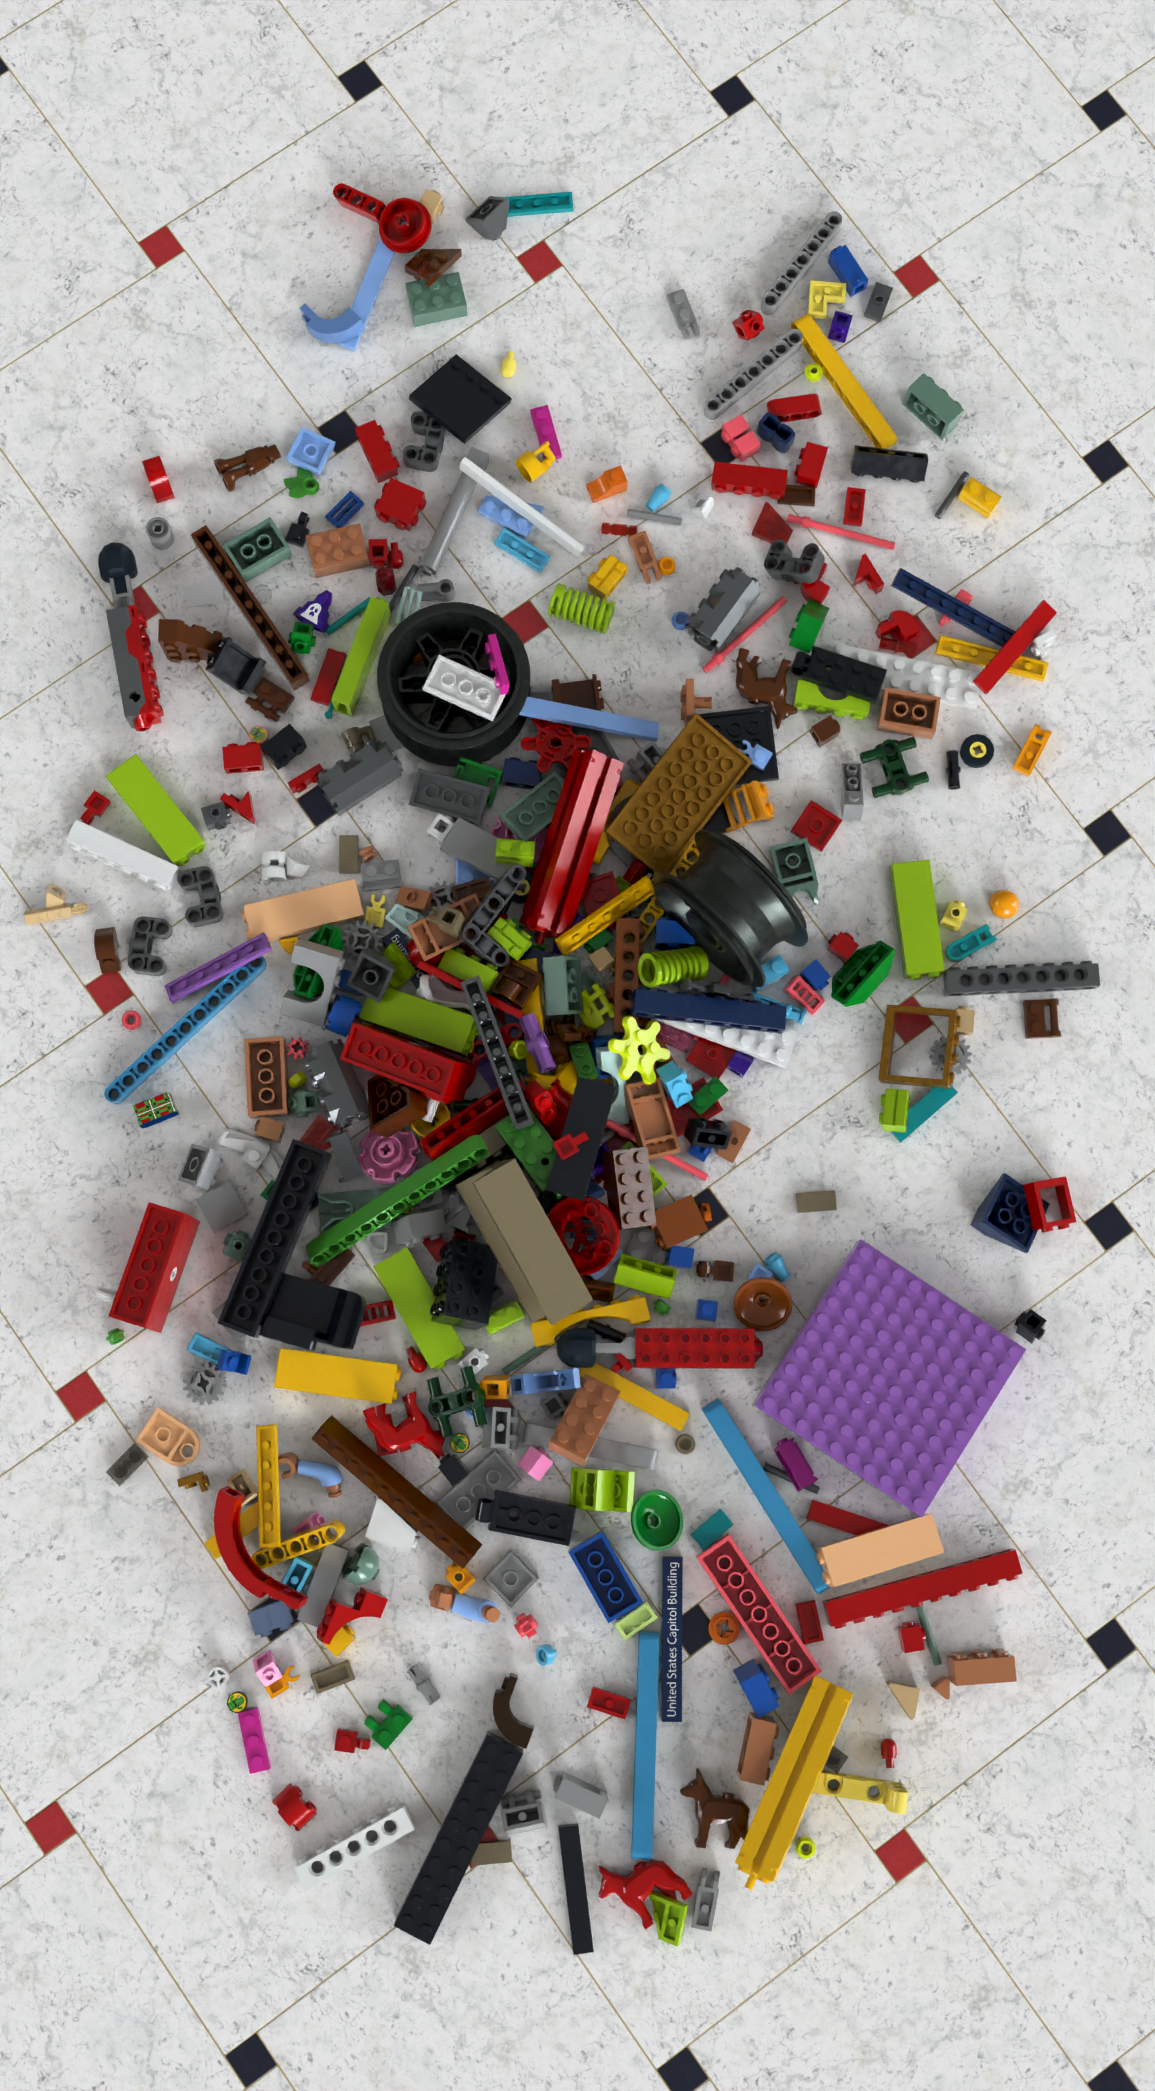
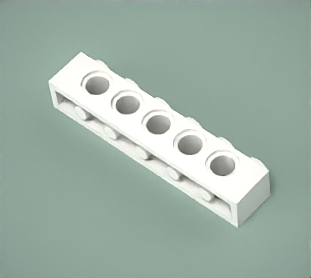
M397 1803L388 1809V1813L383 1816L377 1814L372 1817L367 1825L363 1826V1824L354 1827L352 1829L353 1833L347 1836L342 1834L333 1840L334 1843L328 1847L324 1844L315 1850L316 1853L309 1857L306 1854L297 1860L298 1864H296L294 1869L305 1891L415 1830L416 1825L405 1803L400 1806ZM387 1820H393L396 1824V1827L394 1829H388L385 1826V1822ZM374 1830L377 1832L378 1837L370 1839L367 1836V1832ZM352 1840L357 1841L360 1848L356 1850L350 1848L349 1842ZM339 1851L342 1858L339 1860L333 1859L331 1852ZM313 1862H322L323 1869L316 1870Z

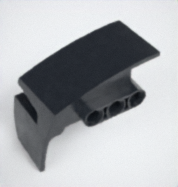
M284 1273L269 1312L264 1317L259 1335L311 1351H315L317 1343L352 1350L364 1316L366 1301L363 1295Z

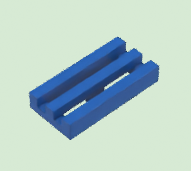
M350 491L325 518L333 526L335 525L336 528H341L364 506V502ZM351 498H353V500L333 519L332 517H333Z

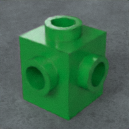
M295 622L293 631L289 633L288 643H291V650L293 652L310 654L311 647H315L316 636H313L314 625Z

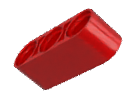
M817 394L779 398L767 402L768 413L775 415L781 423L815 418L822 414Z

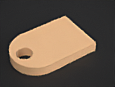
M157 1407L136 1439L137 1443L174 1466H183L191 1463L197 1457L200 1450V1440L196 1432L159 1407ZM187 1445L193 1448V1454L190 1457H186L183 1454V1448Z

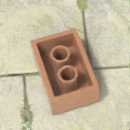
M360 524L305 535L316 578L370 566Z
M885 687L881 697L876 730L932 739L936 732L941 697Z
M1002 1648L992 1649L991 1653H986L984 1650H973L972 1654H964L962 1651L952 1652V1656H947L948 1677L950 1682L956 1686L1017 1682L1015 1658Z
M749 1712L737 1768V1775L741 1781L764 1786L765 1780H769L771 1768H768L769 1760H773L775 1752L773 1740L777 1739L779 1727H777L773 1717L764 1715L758 1718L756 1713Z

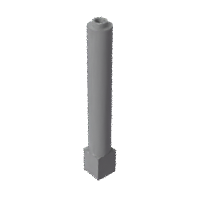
M471 447L467 458L485 471L489 463V454ZM463 471L419 565L420 569H422L421 572L427 576L436 575L477 485V482Z

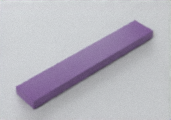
M263 932L166 984L165 988L169 1000L174 1003L272 951L267 935Z

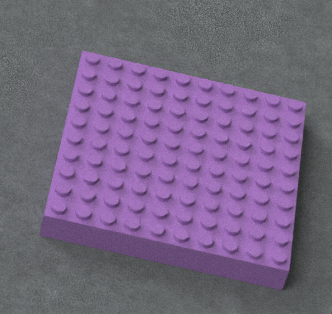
M861 1239L856 1241L752 1405L915 1515L922 1517L1026 1349Z

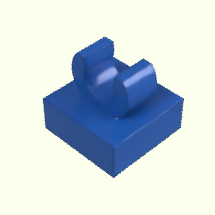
M691 1145L687 1153L704 1162L712 1148Z

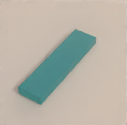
M572 192L502 197L508 198L510 201L508 217L573 212Z
M952 1085L950 1089L933 1088L908 1110L906 1132L893 1131L891 1133L901 1143L958 1092Z

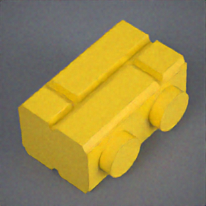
M973 477L968 480L958 497L960 501L987 519L991 516L1002 498Z
M609 555L607 559L604 557L598 565L599 569L597 572H592L587 579L588 589L597 594L601 599H607L628 571L627 565L613 555Z

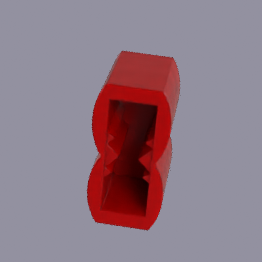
M534 1080L523 1087V1094L529 1101L531 1111L545 1125L548 1126L559 1118V1111L553 1104L552 1095L541 1084Z

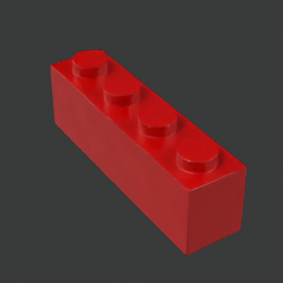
M714 462L711 482L712 490L718 493L733 492L736 495L750 494L754 497L768 496L772 499L785 498L788 470Z

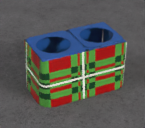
M168 1092L133 1105L141 1128H147L179 1115L175 1102Z

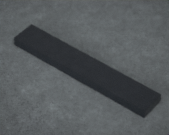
M578 1824L558 1826L573 1955L594 1952L579 1826Z

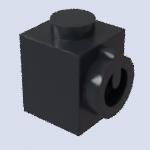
M1031 1309L1027 1313L1023 1311L1014 1324L1017 1326L1016 1333L1032 1344L1036 1338L1040 1340L1046 1330L1043 1328L1047 1320Z

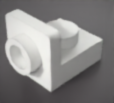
M1053 628L1035 638L1030 644L1033 655L1038 657L1039 660L1043 659L1047 654L1045 648L1054 642L1053 639L1057 634Z

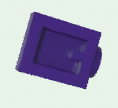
M835 311L828 338L845 343L853 315Z

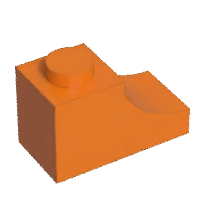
M620 465L604 471L599 478L586 484V488L592 502L595 503L627 491L628 481Z

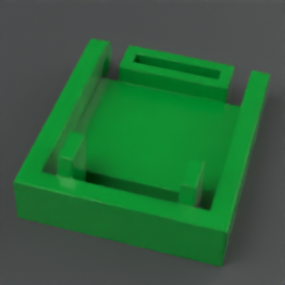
M460 757L459 761L466 763V766L458 764L453 778L486 787L490 777L496 779L491 797H488L486 806L492 807L503 771Z

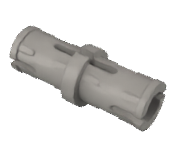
M417 1664L407 1671L417 1685L416 1689L422 1692L429 1705H432L440 1698L431 1686L430 1679L424 1676Z

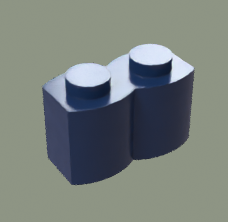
M767 412L758 423L757 434L763 440L771 442L777 451L786 453L793 445L795 432L788 425L781 424L775 415Z

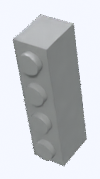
M335 1543L320 1548L318 1556L321 1558L318 1564H314L310 1574L313 1575L311 1583L307 1582L303 1594L308 1596V1600L304 1606L296 1610V1614H299L297 1620L317 1628L323 1622L326 1606L332 1600L351 1549Z

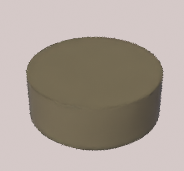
M688 1434L680 1435L675 1442L676 1449L682 1454L691 1453L695 1448L694 1438Z

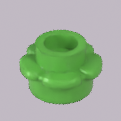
M659 1298L656 1303L653 1302L655 1305L653 1309L661 1316L664 1313L666 1315L669 1314L668 1311L671 1307Z
M119 1328L113 1329L108 1332L109 1336L106 1338L111 1345H115L125 1339L124 1330H119Z

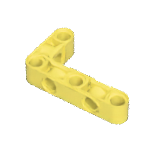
M823 1770L813 1793L884 1804L890 1812L906 1814L909 1792L901 1783ZM831 1779L838 1781V1786L834 1789L828 1787V1782ZM877 1786L878 1793L875 1795L868 1794L869 1788Z

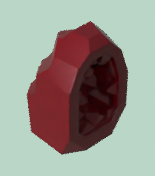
M389 567L379 568L375 572L378 592L383 596L392 595L397 590L394 570Z

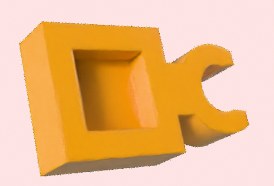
M294 1665L289 1666L280 1679L268 1686H264L271 1699L290 1688L287 1682H295L299 1679V1674L295 1677L290 1676V1670L295 1668Z

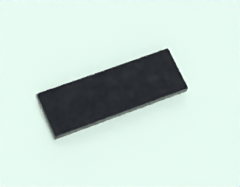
M578 1077L561 1138L569 1133L574 1138L585 1132L589 1140L577 1145L580 1151L563 1161L558 1152L556 1153L546 1191L584 1202L616 1087Z

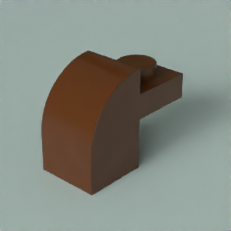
M115 927L95 930V953L102 973L121 971V963L117 951L119 943Z

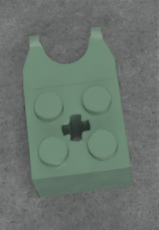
M803 838L771 846L769 852L775 876L793 898V895L798 891H805L813 900L814 905L819 904L817 896L818 881L808 839ZM790 858L798 862L795 866L788 864Z

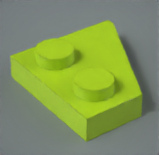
M652 1891L649 1894V1899L653 1901L655 1911L653 1916L657 1923L658 1938L674 1946H679L681 1944L688 1904Z

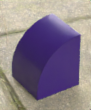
M736 1051L726 1068L743 1078L754 1058Z

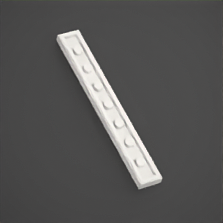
M463 458L459 467L461 471L578 558L584 549L581 543L468 458Z

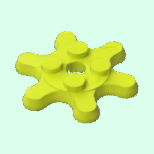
M625 1016L622 1020V1026L625 1030L623 1039L613 1038L608 1042L609 1051L620 1054L623 1060L621 1067L618 1069V1076L622 1080H628L633 1072L637 1071L641 1074L645 1084H652L656 1080L654 1072L655 1061L665 1062L670 1058L669 1050L660 1048V1045L656 1042V1035L660 1031V1024L656 1021H649L644 1029H640L635 1018ZM639 1045H642V1055L638 1053L637 1048Z

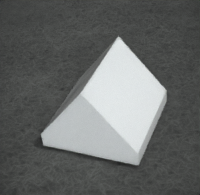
M700 496L691 509L692 513L705 520L714 506L713 497Z
M286 857L287 876L302 878L310 865L302 859Z

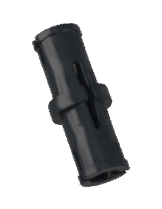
M950 750L946 752L948 789L956 790L960 789L959 773L961 772V767H959L958 751Z
M592 1319L589 1320V1325L586 1327L592 1328L595 1334L602 1336V1339L605 1340L607 1338L616 1343H621L626 1336V1333L611 1328V1325H603Z

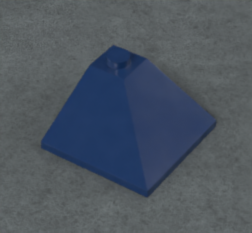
M1003 1173L977 1209L970 1225L990 1238L1028 1253L1038 1230L1033 1231L1023 1185L1006 1173ZM1042 1199L1044 1212L1046 1214L1050 1204L1046 1202L1044 1199Z

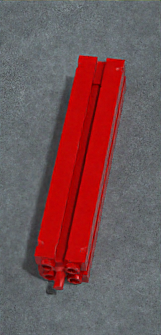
M594 749L585 751L574 750L573 760L570 762L525 901L523 915L519 920L520 924L525 925V929L539 932L535 944L543 946L545 937L558 938L573 925L620 779V772L624 766L623 762L614 758H608L605 754Z

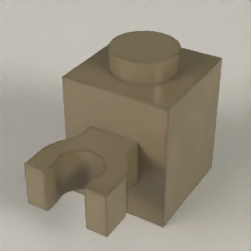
M433 906L432 911L437 913V915L434 917L428 915L427 920L431 923H437L441 932L458 938L466 923L462 912L448 906H444L442 911H440L438 907Z

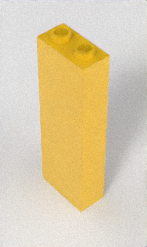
M280 1348L274 1388L393 1404V1400L397 1401L398 1389L395 1386L396 1380L400 1381L401 1369H398L399 1365Z

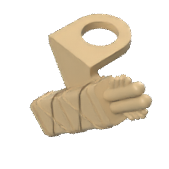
M50 884L46 891V907L25 911L24 919L26 925L31 926L33 924L71 918L74 913L82 915L89 908L87 904L81 902L80 904L77 903V905L75 903L72 907L70 903L64 904V891L60 887ZM52 889L58 891L60 895L55 893Z

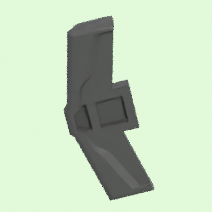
M688 978L682 980L679 986V991L691 995L704 994L708 998L722 996L725 1000L739 998L743 999V1002L753 1001L754 998L752 993L744 995L730 993V987L723 986L721 982H712L711 985L701 986L692 983V979Z

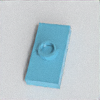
M195 1332L187 1351L218 1365L221 1349L230 1351L231 1349Z

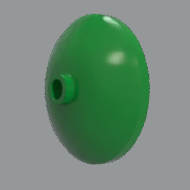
M650 1490L637 1498L631 1513V1527L636 1539L641 1545L653 1551L669 1549L679 1540L683 1530V1514L680 1505L671 1494L663 1490Z

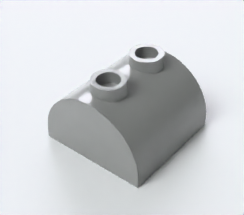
M191 1144L178 1180L209 1191V1188H212L216 1183V1177H214L216 1170L220 1169L223 1165L222 1153Z

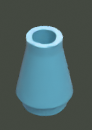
M660 483L659 486L655 487L645 506L654 512L670 498L671 491Z
M777 1252L772 1253L764 1260L766 1263L765 1267L773 1272L781 1282L791 1276L782 1256L778 1255Z

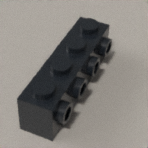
M854 445L851 473H854L856 476L872 475L874 478L890 477L896 481L907 479L910 482L918 483L925 480L928 455L926 453Z

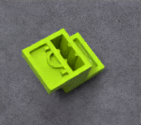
M572 1467L570 1504L576 1505L577 1509L632 1513L635 1472Z

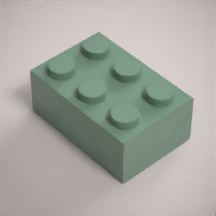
M459 272L441 275L430 287L425 285V280L423 279L405 283L414 327L468 316Z
M924 373L908 388L902 404L941 440L958 425L964 411L959 402L954 401L946 390L938 387L935 381Z
M271 517L222 545L226 555L245 583L292 556L289 545Z
M543 957L542 971L544 973L543 990L546 1000L544 1002L546 1016L584 1014L580 957Z

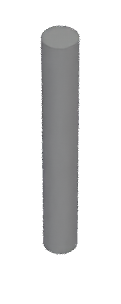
M632 509L627 510L628 517L681 526L682 518Z

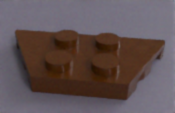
M422 249L405 264V272L414 276L418 281L421 279L425 280V285L430 287L462 256L461 249Z

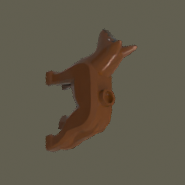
M740 648L736 659V688L740 696L748 699L749 703L755 705L763 703L770 706V711L775 718L776 728L779 729L781 720H785L798 712L797 707L785 701L787 694L786 671L789 670L791 661L782 659L776 677L758 679L757 667L763 662V658L754 656L748 663L746 659L749 650Z
M697 1768L696 1778L680 1789L681 1795L692 1797L695 1800L698 1835L694 1840V1844L698 1848H706L710 1826L727 1822L730 1835L729 1839L724 1843V1847L735 1849L740 1837L745 1840L751 1826L750 1808L743 1800L735 1798L733 1793L724 1792L723 1796L713 1795L705 1783L700 1770Z

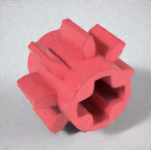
M301 1036L298 1040L291 1038V1044H286V1047L290 1049L287 1055L291 1056L293 1054L295 1061L298 1057L305 1058V1053H310V1050L306 1048L309 1044L308 1041L303 1043ZM300 1044L302 1050H298L296 1053L294 1047H298Z
M522 1613L516 1618L518 1623L514 1627L522 1638L527 1635L528 1639L537 1634L535 1629L539 1626L531 1614L526 1616Z

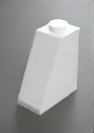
M378 1497L365 1537L411 1552L412 1547H417L420 1538L416 1536L418 1531Z

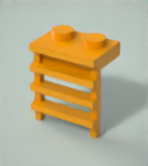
M754 780L729 792L723 800L731 827L726 829L727 833L761 819L766 821L775 819L773 815L775 810L773 804L769 802L767 796L769 791L765 784ZM742 791L751 815L749 820H746L738 795ZM732 795L741 820L739 824H736L728 799Z

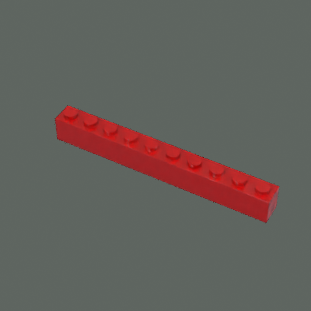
M1008 1549L824 1600L822 1603L829 1626L839 1629L845 1627L847 1622L861 1623L865 1621V1617H882L885 1615L884 1612L892 1610V1613L903 1611V1607L911 1605V1608L923 1605L922 1602L930 1600V1602L942 1600L941 1596L949 1594V1597L958 1596L962 1590L968 1589V1592L980 1589V1585L994 1586L999 1584L998 1580L1018 1579L1017 1575L1023 1574L1016 1550Z

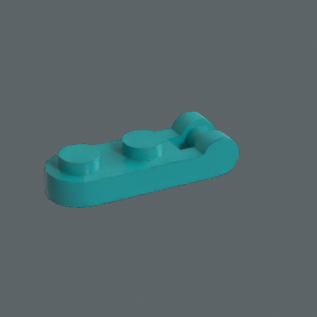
M985 924L951 943L945 950L946 958L951 962L961 961L994 943L997 939L989 931V925ZM983 934L986 940L982 941L979 935Z

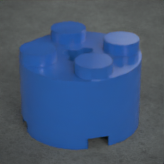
M339 993L338 998L340 1001H335L328 1017L330 1026L325 1025L324 1029L346 1037L349 1035L354 1018H359L363 1006L360 1005L361 1002Z

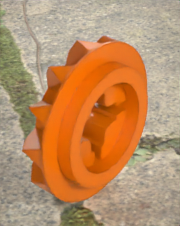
M720 1612L715 1614L709 1621L708 1631L716 1643L727 1645L733 1643L738 1638L740 1623L730 1612ZM728 1620L727 1627L730 1628L732 1632L725 1631L724 1634H722L721 1636V1629L716 1625H723L724 1622Z

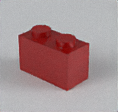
M807 442L806 447L801 448L798 458L802 459L801 465H796L794 473L797 476L796 483L817 488L828 447Z
M247 742L246 745L232 743L222 747L226 774L264 771L261 744H257V742Z

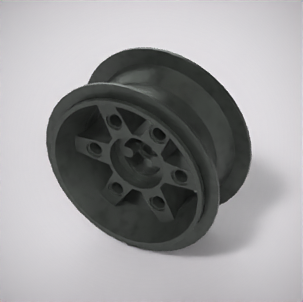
M445 602L418 610L398 624L389 635L378 661L377 685L388 726L395 738L407 750L427 762L448 767H457L458 764L466 766V763L459 761L460 757L482 763L505 750L519 735L525 724L527 716L519 714L525 705L527 697H531L528 655L522 641L513 628L497 614L483 607L462 602ZM496 634L509 680V691L505 695L493 721L484 717L478 720L475 716L477 714L423 691L422 688L438 655H442L494 679V671H491L490 667H479L478 663L485 643H487L488 635ZM447 639H463L458 649L450 648L444 650L437 643ZM420 653L427 667V672L405 676L411 662ZM432 703L425 724L413 714L407 704ZM463 716L473 728L464 732H446L454 717ZM441 718L440 723L436 724L435 721Z
M699 830L695 834V843L700 853L697 861L683 874L676 877L662 870L655 871L653 874L655 896L667 916L671 918V921H677L695 939L694 947H701L705 951L708 961L716 968L742 985L762 987L766 982V978L760 963L765 954L782 941L797 947H803L808 942L804 916L780 881L746 848L720 832Z

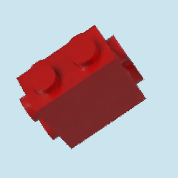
M390 478L389 482L385 483L382 488L383 494L381 498L375 502L376 517L381 522L394 524L400 530L410 531L412 526L415 527L418 522L420 510L423 511L426 506L425 494L421 490Z

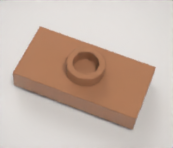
M401 886L395 904L428 912L433 893Z
M735 1120L729 1128L732 1134L727 1150L718 1149L716 1155L731 1163L735 1161L751 1130Z

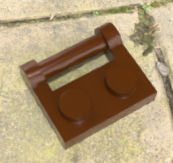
M1059 999L1023 1001L1026 1039L1061 1037L1057 1012ZM1044 1006H1049L1051 1031H1046Z

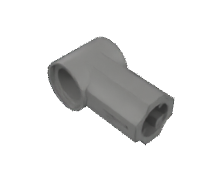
M443 579L435 583L418 584V590L423 591L421 601L443 600L448 602L455 597L454 585L449 579ZM445 588L451 589L447 593L442 592V590Z

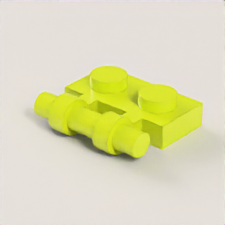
M595 983L591 986L595 993L591 995L588 990L582 992L584 1014H579L585 1025L598 1029L607 1023L604 1017L606 1013H608L611 1019L614 1018V1005L607 999L604 988L601 989L599 984ZM595 1000H600L603 1005L602 1009H599Z

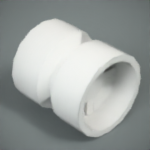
M282 851L262 852L261 864L264 868L261 869V880L273 883L286 881V868L283 867L286 865V853Z

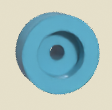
M549 1644L540 1645L536 1649V1658L541 1666L552 1664L554 1657L557 1656V1651L552 1649Z

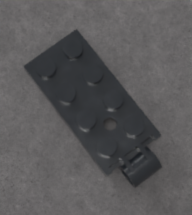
M816 646L812 647L811 655L802 651L796 653L791 666V672L802 676V680L876 704L887 672L886 669ZM825 667H830L831 670L828 671Z
M495 1490L494 1501L487 1498L478 1499L475 1520L483 1523L490 1522L488 1525L489 1531L569 1546L576 1505ZM514 1510L517 1511L518 1516H511V1512Z

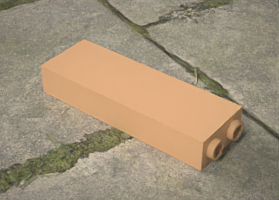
M355 879L243 905L244 911L241 912L244 923L247 922L249 928L246 930L247 939L250 940L264 932L269 942L321 929L323 924L338 926L365 919Z
M930 1513L924 1514L922 1517H914L818 1547L816 1558L824 1571L822 1573L824 1583L828 1584V1587L834 1588L942 1554L944 1550L933 1515Z

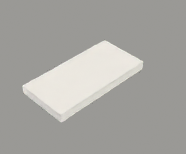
M438 655L422 688L423 691L490 721L494 720L506 695L500 694L499 688L495 687L493 678L442 655Z

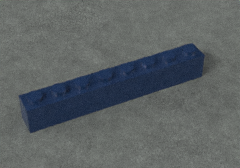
M647 987L635 989L631 998L630 1016L779 1034L785 1030L786 1007L780 1006L779 1003H769V1005L762 1004L761 1001L743 1002V999L739 998L725 1000L722 996L708 998L704 994L692 996L681 991L668 993V990L665 989L651 991Z

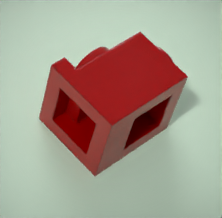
M368 539L370 566H373L374 569L388 566L387 539Z

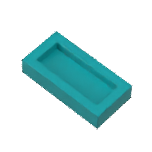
M719 1509L690 1535L704 1550L734 1524Z

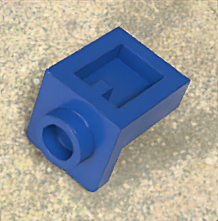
M221 1349L217 1369L247 1375L251 1355Z

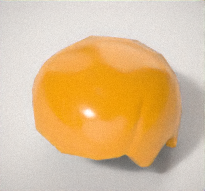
M1009 890L994 892L988 902L992 913L1001 919L1011 918L1017 913L1019 908L1017 896Z

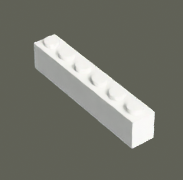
M75 820L65 839L70 844V848L78 852L80 850L86 851V855L93 859L99 857L104 860L103 863L111 867L116 865L121 868L122 872L131 875V873L136 874L139 880L145 883L151 881L155 883V887L163 891L165 889L172 890L178 874L181 872L178 866L78 820Z

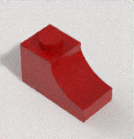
M160 456L142 461L156 502L160 503L175 498Z

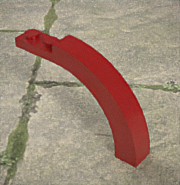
M230 1486L220 1489L214 1509V1531L220 1554L231 1574L245 1589L258 1598L269 1594L270 1598L286 1603V1606L291 1609L298 1610L304 1606L308 1596L267 1575L255 1564L247 1552L240 1530V1510L245 1494Z

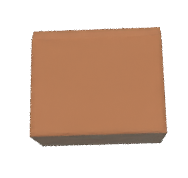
M941 1676L931 1687L945 1699H949L950 1679L946 1676Z

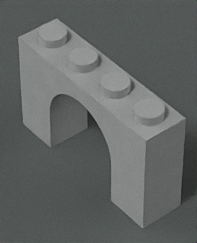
M299 938L294 945L291 962L315 970L323 979L324 991L322 994L309 999L288 990L283 996L279 1014L324 1027L326 1022L329 1021L328 1017L331 1013V1006L337 998V993L334 992L341 981V976L338 975L345 963V959L342 958L344 951Z

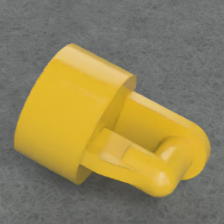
M549 441L544 442L532 452L527 450L515 460L519 472L530 483L547 472L551 464L556 460L549 448ZM540 452L546 457L541 462L536 458Z

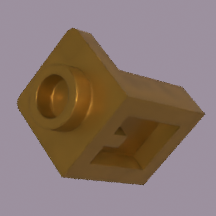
M203 1471L177 1479L178 1486H185V1489L197 1486L196 1482L198 1481L202 1493L208 1491V1486H210L207 1474L204 1475Z

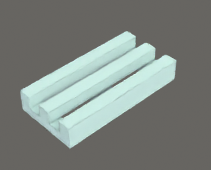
M407 586L404 587L395 623L400 624L403 621L401 618L408 592L411 593L404 619L410 614L415 594H418L413 613L419 610L423 591Z

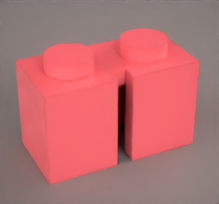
M742 414L723 424L721 432L723 441L725 443L728 442L735 458L738 457L740 462L758 453L761 446L754 432H747L750 426Z

